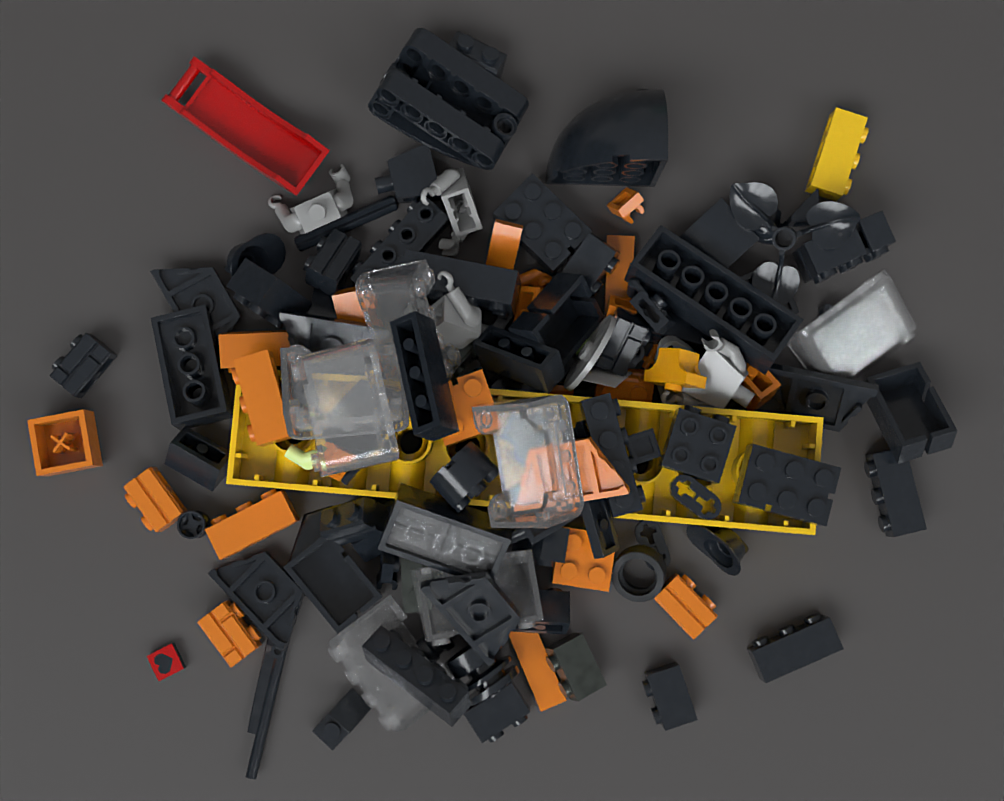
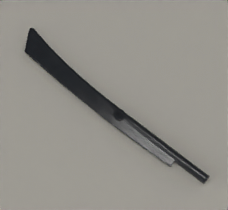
M332 506L304 514L289 562L321 537V511ZM269 638L267 639L247 731L248 733L255 734L245 776L248 779H257L288 649L287 646L284 651H280Z

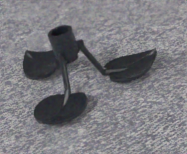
M750 182L733 183L730 188V206L736 221L743 228L752 231L761 228L766 221L774 232L772 243L779 249V264L777 265L774 262L761 264L753 273L752 285L783 306L794 297L800 284L798 270L792 266H784L785 250L791 249L796 244L797 237L812 232V240L817 246L824 249L838 248L850 238L861 218L860 214L848 205L834 201H825L814 205L807 212V222L811 227L795 232L793 228L788 226L778 228L769 217L778 208L777 194L770 186L764 183Z

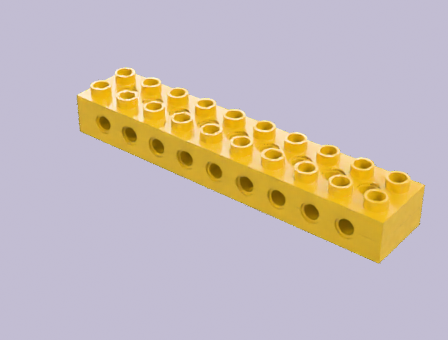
M278 370L279 377L282 383L284 380L287 379V377L285 376L284 371ZM312 373L320 399L318 402L321 410L320 419L305 424L307 435L303 441L294 444L288 439L264 447L257 446L256 441L252 442L250 440L247 425L251 424L248 413L244 414L242 411L239 397L243 396L240 384L236 385L226 484L395 499L400 484L403 483L442 497L429 481L443 466H446L452 460L451 458L457 453L456 444L446 447L442 438L434 442L422 438V446L417 452L413 454L404 453L400 447V440L404 433L413 431L410 414L405 417L348 485L343 484L341 480L338 481L320 473L316 468L305 470L284 457L292 444L304 452L315 450L319 445L326 446V440L322 435L319 424L358 380L405 392L402 381ZM289 385L285 386L287 394H291ZM489 388L502 428L475 438L480 443V449L502 472L492 482L488 483L485 481L489 486L479 496L472 499L468 497L471 500L468 505L510 509L501 493L521 482L526 470L525 465L516 462L512 455L513 446L499 439L511 410L520 414H530L539 405L549 409V414L542 428L543 431L547 432L542 445L560 442L562 427L571 425L574 428L576 422L583 420L579 402L593 397ZM286 399L292 423H295L289 401ZM618 400L621 415L617 416L620 428L625 427L628 436L653 428L662 455L675 410L678 408L684 409L685 405ZM311 404L299 407L300 414L311 410ZM693 406L701 409V415L712 418L713 414L721 415L730 419L729 424L737 426L720 483L713 484L701 479H695L720 499L722 505L719 515L710 520L701 519L675 500L670 494L669 484L674 477L685 474L658 466L661 458L658 457L648 461V468L644 473L633 474L636 486L642 485L646 502L641 503L643 510L614 517L815 535L816 525L736 504L732 501L747 445L756 444L821 462L824 417ZM687 480L684 483L677 482L676 486L679 488L677 493L678 495L686 493L693 497L694 493L688 489L689 482ZM699 497L696 499L703 506L701 510L703 514L706 511L711 513L714 511V508L711 506L712 499L704 501Z

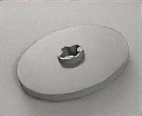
M608 315L599 324L578 353L564 382V388L568 391H572L580 384L604 350L616 325V318L612 315Z

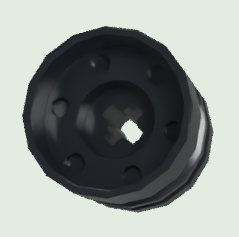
M469 644L444 663L453 680L467 676L469 680L465 684L469 691L474 688L476 689L470 695L471 706L500 693L520 672L516 664L505 670L503 669L512 660L510 655L501 657L498 660L495 657L494 663L488 666Z

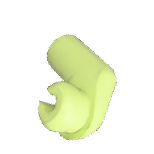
M292 444L284 457L305 470L315 469L314 466L318 462L315 456L317 454L322 456L327 447L319 445L315 450L304 452Z

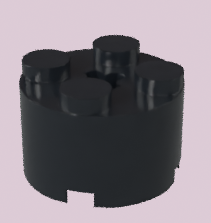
M469 442L451 458L452 460L446 466H443L429 481L458 513L471 502L468 497L471 499L476 498L489 486L485 481L488 483L492 482L502 472L473 442Z

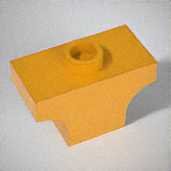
M659 348L656 363L650 369L645 370L643 381L663 386L665 390L682 392V388L705 389L707 377L702 376L698 369L700 354L681 348Z

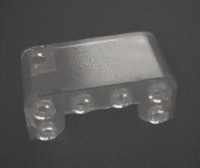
M426 259L364 272L356 281L357 298L387 380L402 381L390 322L413 311L434 319V321L436 319L432 306H429L426 297L431 291L432 285L435 284L433 270L428 267ZM437 331L447 379L450 381L460 366V352L451 343L444 344L442 334Z
M391 595L384 598L329 640L330 647L328 652L337 663L341 661L347 669L344 673L353 685H359L364 692L361 696L370 708L375 707L381 716L378 719L387 731L392 729L395 732H400L409 728L425 715L429 709L368 663L362 645L381 625L388 631L391 629L395 630L409 647L414 645L418 648L416 645L417 641L402 623L407 616Z

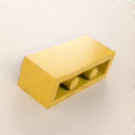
M837 107L829 115L805 192L812 194L818 188L820 197L837 201L843 195L848 194L852 184V179H849L851 169L855 170L860 159V153H857L859 144L864 143L869 128L865 127L868 117Z

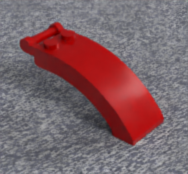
M193 56L189 62L190 67L169 95L165 94L161 101L249 166L297 196L330 150L309 134L304 133L277 116L215 69H211ZM199 73L205 75L206 78L185 106L181 105L178 102L197 75Z

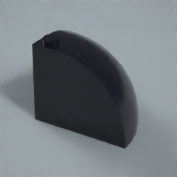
M640 89L613 95L590 105L577 114L566 125L553 146L547 164L546 184L655 187L668 161V113L664 90Z

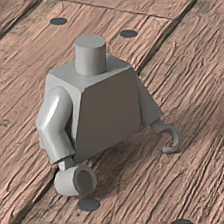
M341 164L340 171L334 173L333 169L329 171L336 184V189L290 209L281 202L273 203L275 200H281L280 195H274L269 199V206L275 209V213L285 230L291 233L299 231L300 234H305L348 214L347 209L353 204V196L349 184L350 176L343 164Z
M449 168L445 170L430 187H426L421 192V201L425 205L429 204L426 200L427 193L432 197L434 195H441L453 227L452 239L442 238L439 242V248L443 249L442 255H457L459 242H463L468 233L483 229L463 168Z
M441 271L437 278L441 280L442 275L447 278L448 284L445 287L449 293L440 298L425 312H423L425 310L424 304L418 299H413L405 310V315L417 311L434 319L440 346L463 349L477 339L489 325L481 323L480 308L471 305L460 288L453 286L454 280L452 275L447 271Z
M711 329L709 333L714 339L711 341H706L704 338L701 339L707 351L698 363L700 374L707 377L705 389L682 388V392L673 395L670 400L666 401V397L670 394V391L667 390L662 394L661 402L663 404L675 403L676 405L724 409L729 401L733 399L746 408L755 393L741 385L749 372L746 370L747 364L739 347L724 338H720L717 331Z

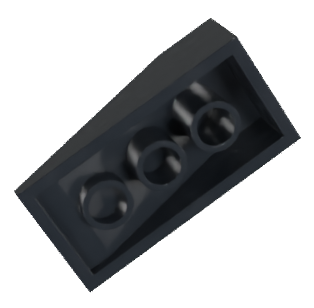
M201 305L152 317V328L171 425L181 431L185 426L194 428L233 418L230 392L224 369L220 368V354L207 306Z

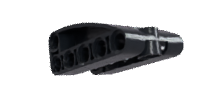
M424 28L414 30L396 61L387 70L379 87L368 103V108L374 116L408 137L448 157L484 170L494 169L529 107V101L525 96Z

